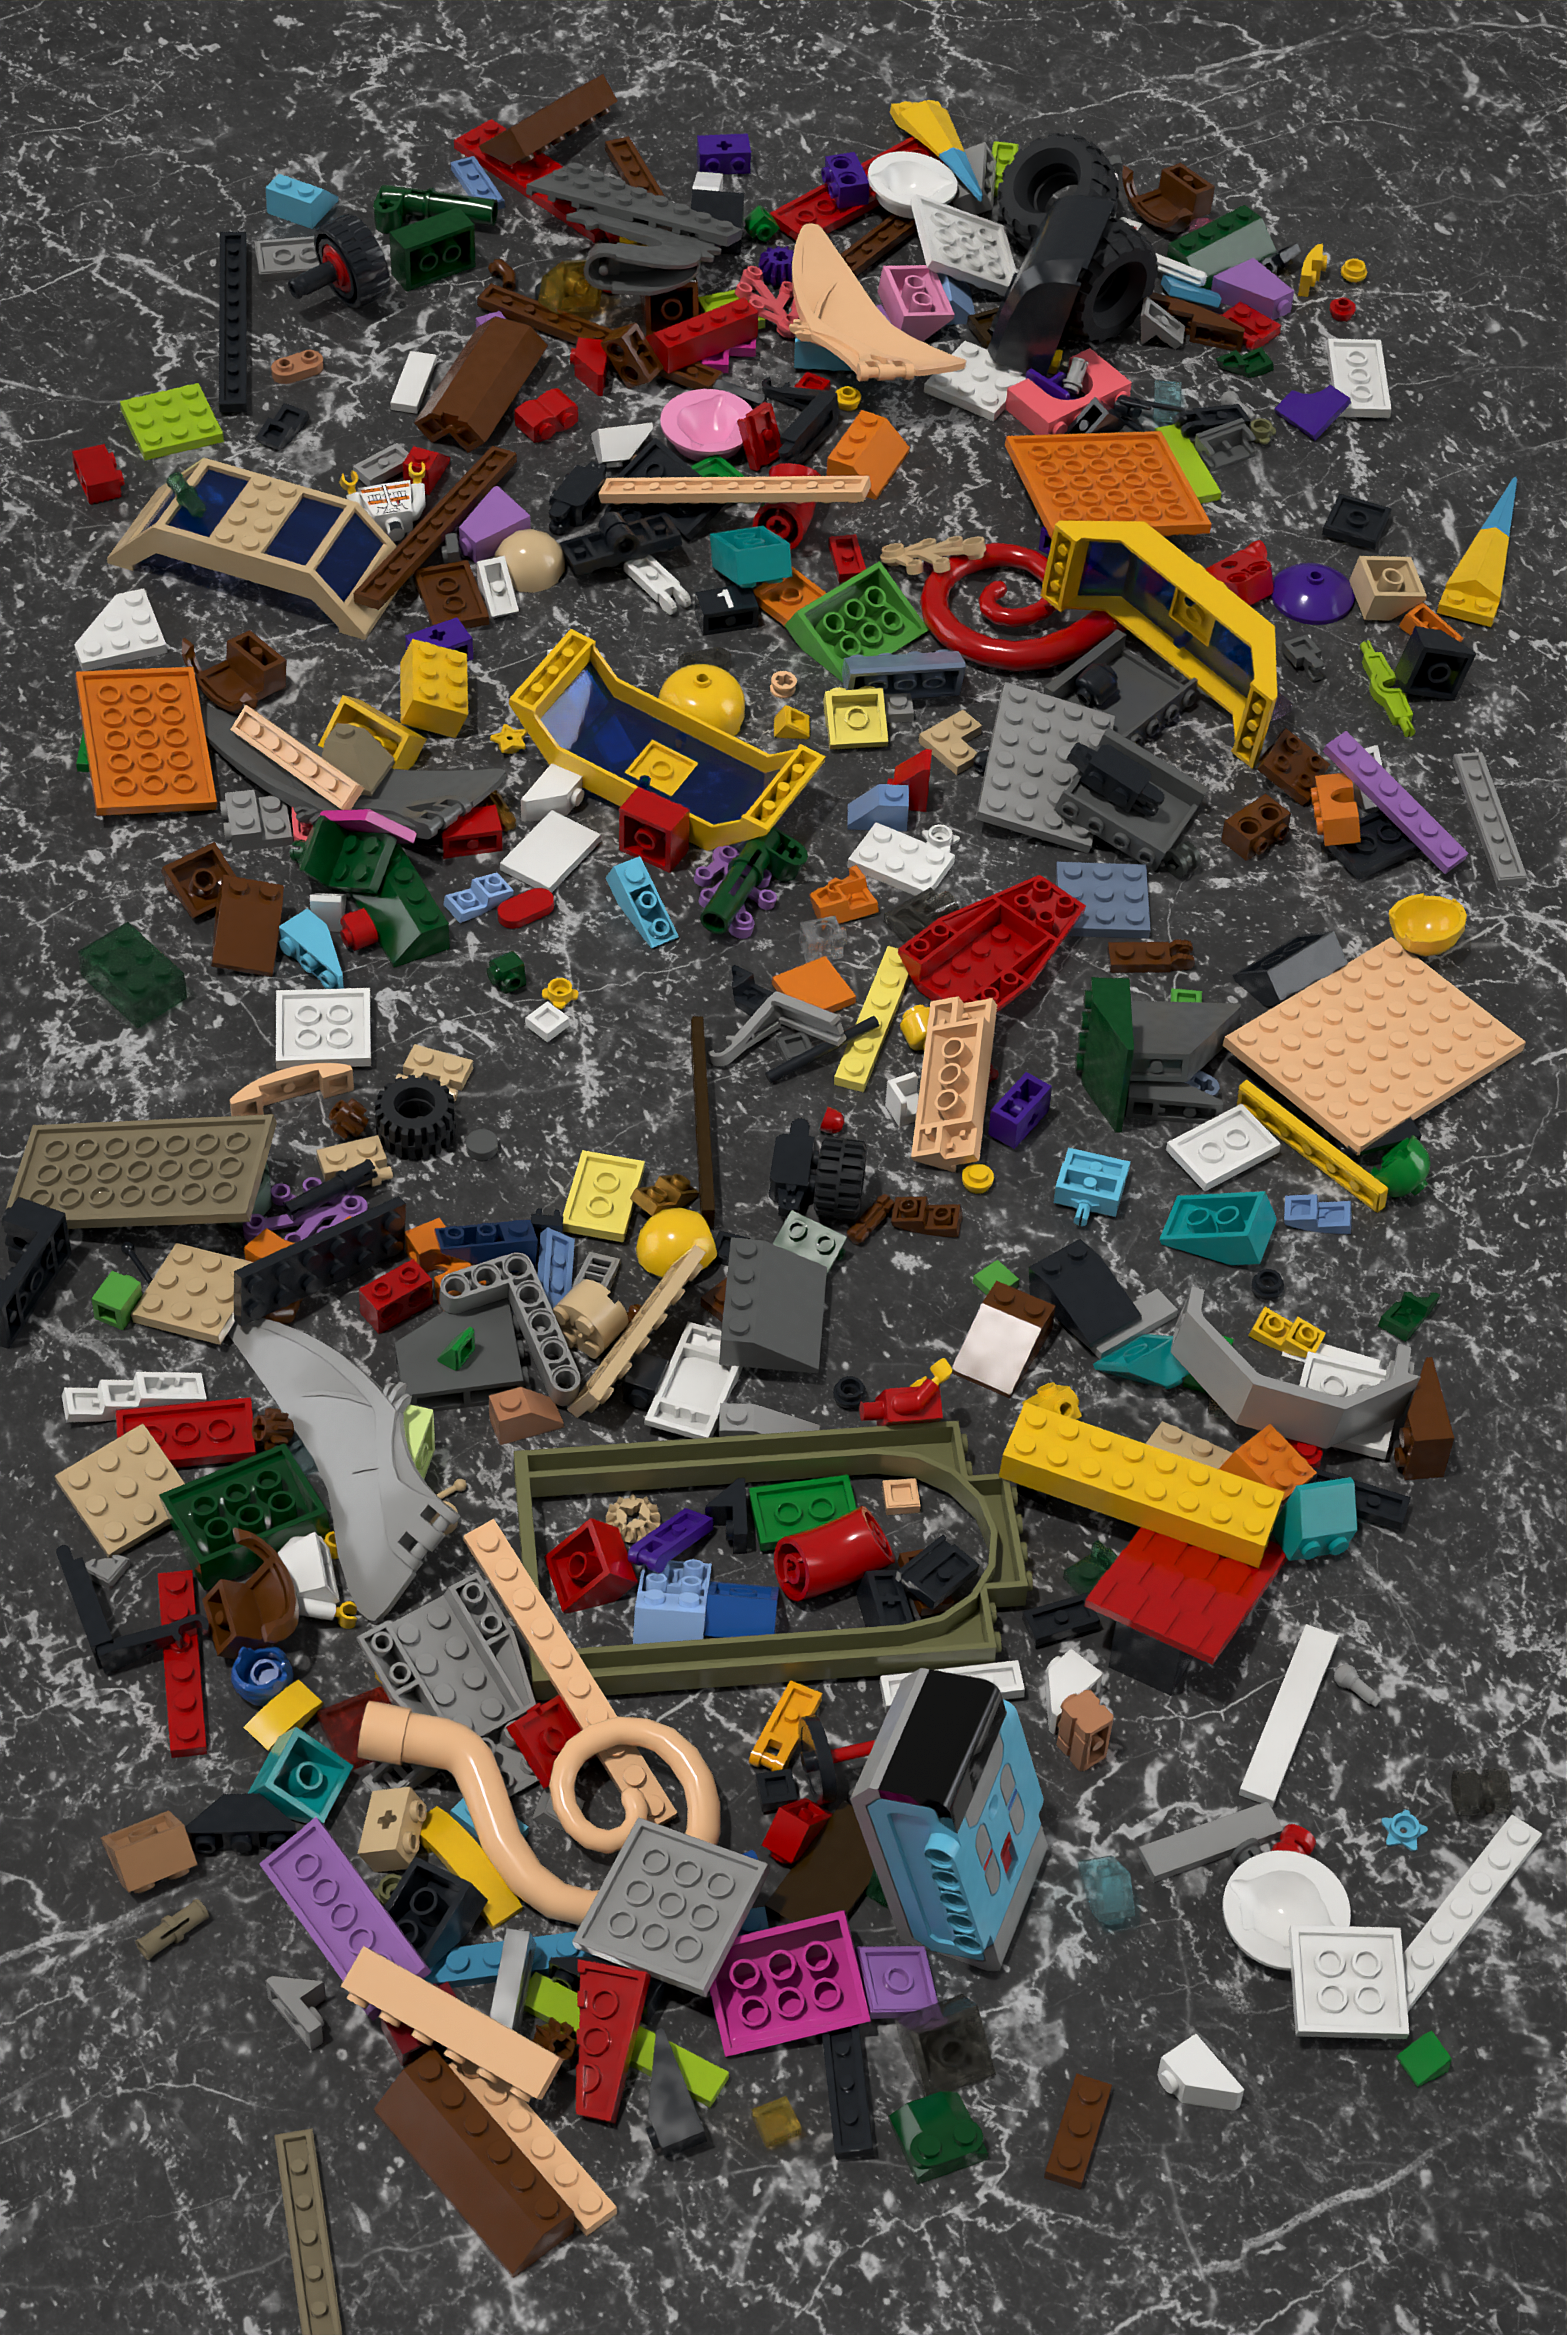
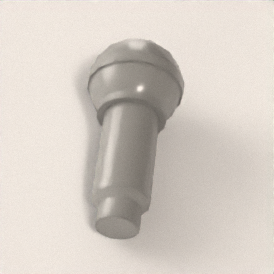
M1230 390L1223 393L1220 399L1222 405L1240 404L1251 419V422L1256 418L1253 411L1240 401L1236 392Z
M1349 1664L1339 1666L1334 1673V1680L1338 1686L1348 1690L1351 1689L1365 1702L1372 1704L1374 1707L1381 1702L1382 1699L1378 1697V1694L1359 1679L1360 1676L1353 1666Z

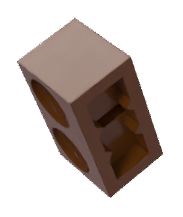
M637 323L614 329L600 343L628 389L650 383L664 368Z
M1264 794L1224 821L1221 842L1247 861L1256 854H1262L1268 846L1277 840H1283L1290 830L1291 812L1270 796Z

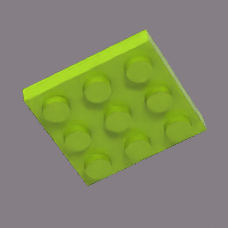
M199 383L120 401L121 412L144 460L224 442L223 432Z

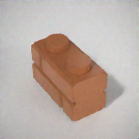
M1084 1690L1078 1695L1076 1693L1071 1694L1060 1706L1062 1713L1061 1720L1057 1725L1059 1732L1056 1745L1066 1756H1070V1761L1079 1771H1085L1106 1758L1114 1716L1105 1705H1100V1700L1091 1690Z

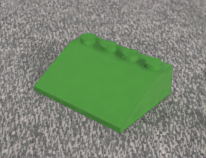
M880 561L798 610L784 625L799 647L841 682H843L842 667L844 658L853 655H863L865 657L878 656L882 653L893 654L929 631Z

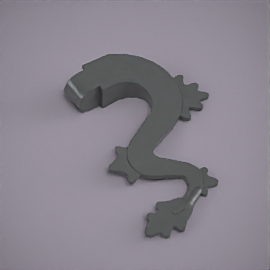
M594 207L576 208V212L567 214L566 218L567 221L585 225L586 230L599 228L608 233L647 245L638 246L619 242L617 244L599 243L590 249L584 266V276L587 282L594 288L610 290L612 294L652 296L672 291L684 286L698 274L701 261L714 262V255L721 254V245L699 240L695 236L690 237L687 234H676L658 227L653 228L646 224L599 214L594 211Z

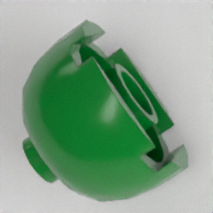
M1412 1135L1411 1139L1405 1138L1382 1158L1383 1163L1380 1170L1374 1166L1370 1171L1374 1178L1388 1187L1387 1196L1403 1197L1410 1192L1415 1196L1428 1184L1425 1178L1430 1172L1431 1160L1423 1144Z

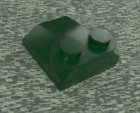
M940 2091L906 2103L888 2116L889 2123L917 2185L987 2161L988 2152L983 2143V2132L979 2125L972 2120L958 2092Z

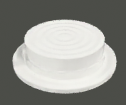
M903 151L887 153L876 158L868 170L869 184L876 192V198L880 205L887 211L905 218L914 219L910 201L915 194L948 204L953 200L957 192L958 184L953 172L940 161L920 153Z
M1270 1851L1248 1859L1232 1874L1223 1895V1917L1227 1930L1234 1942L1245 1954L1255 1961L1275 1969L1291 1971L1288 1931L1291 1925L1350 1926V1904L1346 1891L1339 1879L1321 1862L1298 1852Z

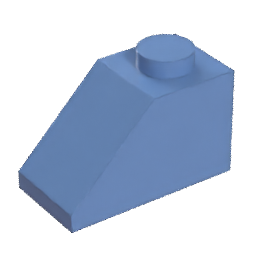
M878 784L850 802L847 808V829L870 830L877 822L896 831H907L909 809L908 785Z

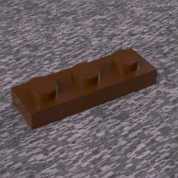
M1076 2073L1045 2170V2179L1081 2190L1111 2093L1112 2084Z

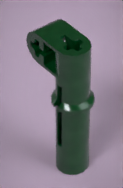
M382 185L373 203L375 227L380 233L389 234L390 231L401 228L407 214L424 216L427 219L458 207L473 223L494 226L498 216L497 199L436 192L435 188L421 190Z
M774 826L767 835L748 840L738 857L733 858L729 862L726 876L702 911L700 921L703 927L715 934L726 932L753 888L762 883L765 869L769 870L772 876L781 881H792L807 861L808 854L805 847ZM746 865L752 867L734 896L729 894Z

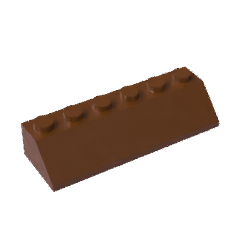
M604 74L479 145V148L486 154L508 165L520 161L522 165L535 158L533 152L539 155L550 148L548 143L551 142L552 146L566 139L564 133L569 137L581 130L579 124L585 127L596 121L594 115L600 118L611 112L609 106L618 102Z
M434 2048L401 2071L375 2106L374 2113L512 2278L574 2233V2211Z

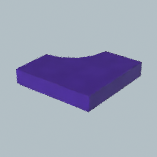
M1332 385L1313 394H1301L1292 390L1274 410L1278 416L1316 441L1351 404V399Z

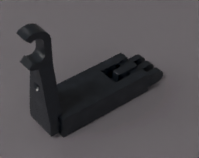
M767 377L762 381V391L766 397L803 409L801 414L780 436V444L783 445L778 450L780 464L802 465L839 424L837 393L828 390L790 387V382L784 383L783 387L777 388L771 386V379Z
M66 1545L57 1548V1557L99 1670L103 1668L105 1674L127 1666L174 1642L179 1648H182L184 1641L181 1635L194 1628H202L204 1636L210 1638L211 1629L206 1617L200 1614H193L166 1625L114 1638L115 1642H113L83 1558L73 1559L70 1548Z

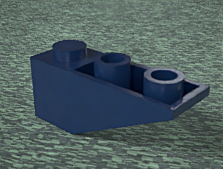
M530 1219L434 1229L442 1254L477 1265L518 1252L528 1256L535 1268L538 1239Z

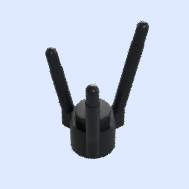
M1124 394L1117 398L1114 405L1116 413L1124 420L1127 426L1136 432H1146L1132 421V419L1140 417L1142 409L1149 411L1152 408L1172 412L1185 411L1183 407L1145 401Z

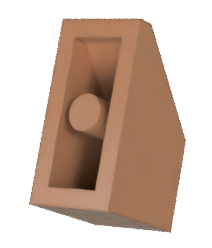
M523 1387L489 1395V1419L500 1445L564 1428V1423L557 1406L549 1396Z

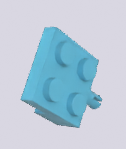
M1068 1147L1065 1161L1062 1163L1056 1183L1053 1203L1076 1208L1077 1212L1074 1223L1078 1226L1081 1216V1226L1087 1225L1090 1212L1116 1217L1128 1176L1130 1161Z

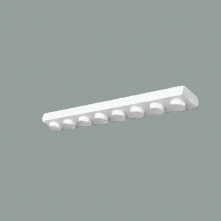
M1511 1814L1403 1953L1407 2013L1540 1842L1542 1833Z

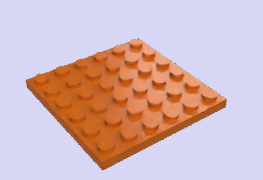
M1161 431L1006 436L1005 447L1051 539L1055 524L1059 521H1145L1162 536L1210 533L1212 524Z

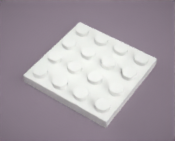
M915 194L910 203L927 268L935 273L951 276L955 280H963L974 284L980 289L985 288L994 291L1004 297L1014 272L1017 273L1004 225Z

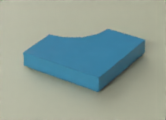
M1163 275L1161 285L1169 296L1215 308L1220 306L1222 298L1217 292Z

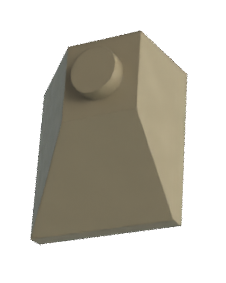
M337 723L325 739L321 756L364 787L361 794L366 796H372L395 763L394 757L365 728Z

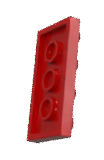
M251 1397L116 1410L117 1438L144 1424L174 1468L237 1462L256 1455L255 1439L252 1436L253 1411Z

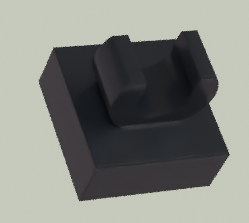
M538 1208L535 1214H531V1223L538 1239L537 1245H540V1233L547 1227L563 1234L564 1216H560L559 1210L555 1209L554 1215H542V1208Z

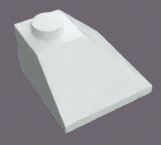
M653 423L602 428L591 433L598 463L606 464L607 468L623 467V462L632 457L652 431Z

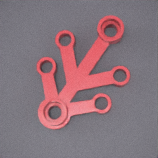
M748 266L743 271L740 282L737 284L735 295L749 300V303L759 312L760 317L776 323V330L780 335L786 338H794L795 334L789 330V325L793 324L794 319H799L795 300L792 302V311L789 314L783 309L789 298L794 296L792 283L783 281L779 289V295L775 298L763 282L762 270L756 266ZM752 290H757L761 296L752 293Z

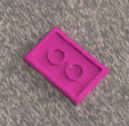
M370 809L326 810L320 812V815L326 816L347 831L389 833L397 838L396 844L414 843L417 835L415 831Z

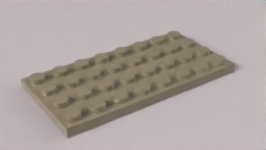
M269 1114L33 1125L6 1209L8 1207L11 1208L16 1199L21 1197L64 1212L68 1229L250 1222L277 1122L274 1115Z

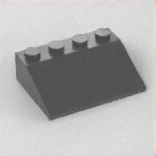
M731 1237L719 1365L818 1373L827 1267L764 1240Z

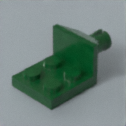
M320 815L309 832L307 840H296L292 843V846L301 848H290L289 853L291 860L299 864L301 872L332 891L377 894L397 838L389 833L347 831L326 816Z

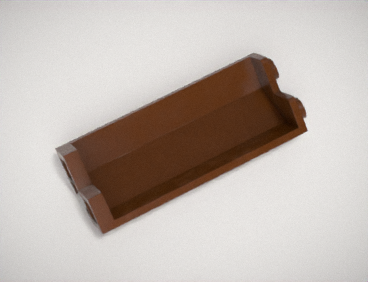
M497 316L491 318L477 327L414 424L432 443L450 433L467 453L487 441L548 345L530 325Z

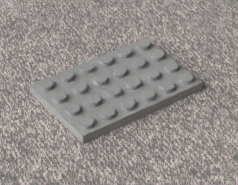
M1004 682L975 819L1089 853L1094 834L1070 819L1065 818L1056 812L1054 808L1064 789L1067 790L1080 771L1066 759L1071 749L1079 742L1095 750L1107 728L1109 727L1113 730L1115 716Z

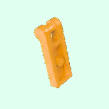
M790 1680L750 1754L749 1764L758 1768L763 1765L770 1768L771 1771L787 1769L789 1761L799 1744V1719L815 1714L822 1701V1693ZM770 1746L780 1750L777 1756L767 1752Z

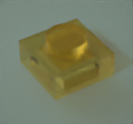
M786 2096L751 2109V2117L766 2148L801 2135L800 2123Z

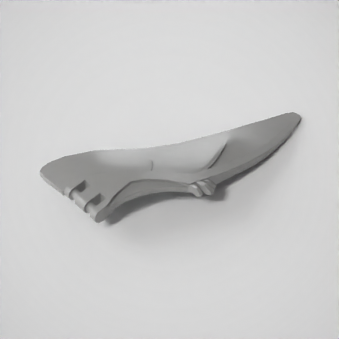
M265 1318L255 1320L242 1327L235 1321L228 1335L272 1395L282 1412L289 1414L288 1418L292 1420L294 1430L311 1454L327 1488L337 1553L349 1592L359 1612L370 1622L379 1623L392 1610L417 1575L415 1572L423 1564L422 1558L428 1551L433 1552L445 1537L444 1531L450 1524L455 1525L461 1517L426 1484L411 1458L405 1437L403 1414L412 1399L411 1395L405 1394L408 1384L403 1382L398 1384L388 1383L383 1390L369 1375L345 1356L304 1332ZM438 1512L440 1514L434 1523L430 1522ZM416 1539L418 1543L410 1550L409 1546Z

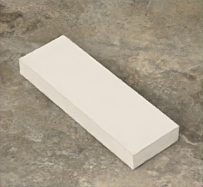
M410 351L390 402L391 410L418 413L437 363V355Z

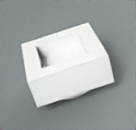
M547 1001L525 1017V1024L534 1033L548 1042L569 1027V1017Z

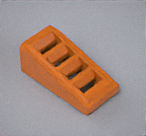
M1423 602L1409 611L1399 625L1409 635L1412 634L1414 627L1418 626L1442 630L1459 642H1462L1464 639Z

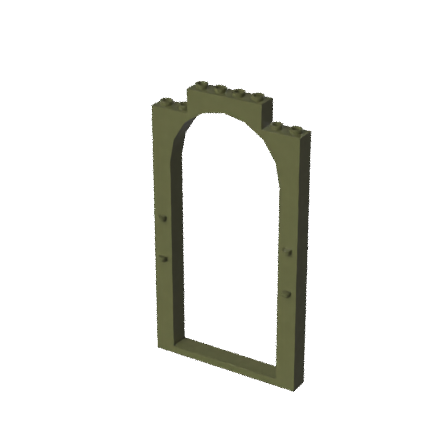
M959 1421L513 1451L521 1561L538 1590L539 1581L531 1497L732 1484L738 1478H745V1483L862 1474L914 1477L948 1492L976 1519L988 1548L987 1568L972 1593L943 1614L915 1622L877 1627L575 1648L604 1695L790 1682V1680L807 1681L912 1673L920 1668L937 1670L995 1663L996 1653H1000L1002 1649L1000 1632H994L993 1623L997 1621L996 1607L1024 1606L1026 1604L1027 1592L1033 1590L1031 1571H1025L1024 1565L1028 1561L1026 1542H1020L1019 1534L1023 1533L1021 1514H1015L1014 1506L1018 1505L1016 1486H1011L1010 1481L1000 1478L999 1473L973 1475L971 1461H965L964 1454L968 1453L967 1435L960 1432ZM529 1647L535 1701L553 1699L559 1694Z

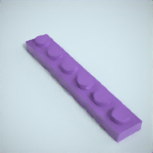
M1347 731L1326 744L1323 752L1444 874L1466 859L1468 852Z

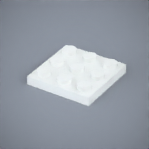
M964 341L952 355L965 359L967 361L966 367L953 372L933 374L925 382L924 392L994 422L1005 410L1007 388L1025 380L1026 374L994 362L986 349Z
M370 988L277 990L276 1069H286L315 1063H338L351 1065V1067L371 1066Z
M1308 1351L1299 1386L1339 1397H1346L1377 1385L1381 1380L1385 1381L1387 1370ZM1394 1420L1332 1447L1385 1460Z
M1290 1926L1288 1931L1296 2036L1407 2039L1409 2025L1401 1928Z

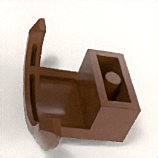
M1182 163L1162 169L1159 188L1140 196L1134 184V171L1125 165L1123 166V187L1130 204L1148 224L1161 232L1169 234L1180 233L1193 220L1211 213L1215 186Z
M250 630L228 640L226 660L202 671L196 658L194 645L186 638L182 639L183 660L186 667H194L197 686L212 702L232 714L239 716L245 705L255 710L259 700L286 687L287 660Z
M234 1528L233 1532L237 1544L251 1549L264 1563L246 1583L220 1579L202 1599L217 1656L237 1659L238 1652L243 1646L255 1651L260 1648H266L270 1643L285 1640L294 1632L299 1621L300 1610L296 1589L288 1569L277 1552L257 1535Z

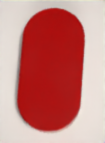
M533 888L503 901L498 906V921L506 928L515 929L547 916L554 909V896L547 889Z

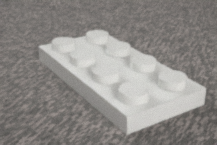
M1328 339L1327 354L1332 386L1351 399V404L1339 417L1390 418L1391 403L1381 340Z

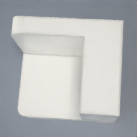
M915 1072L887 1081L885 1106L899 1127L916 1121L919 1095L917 1093L918 1076Z

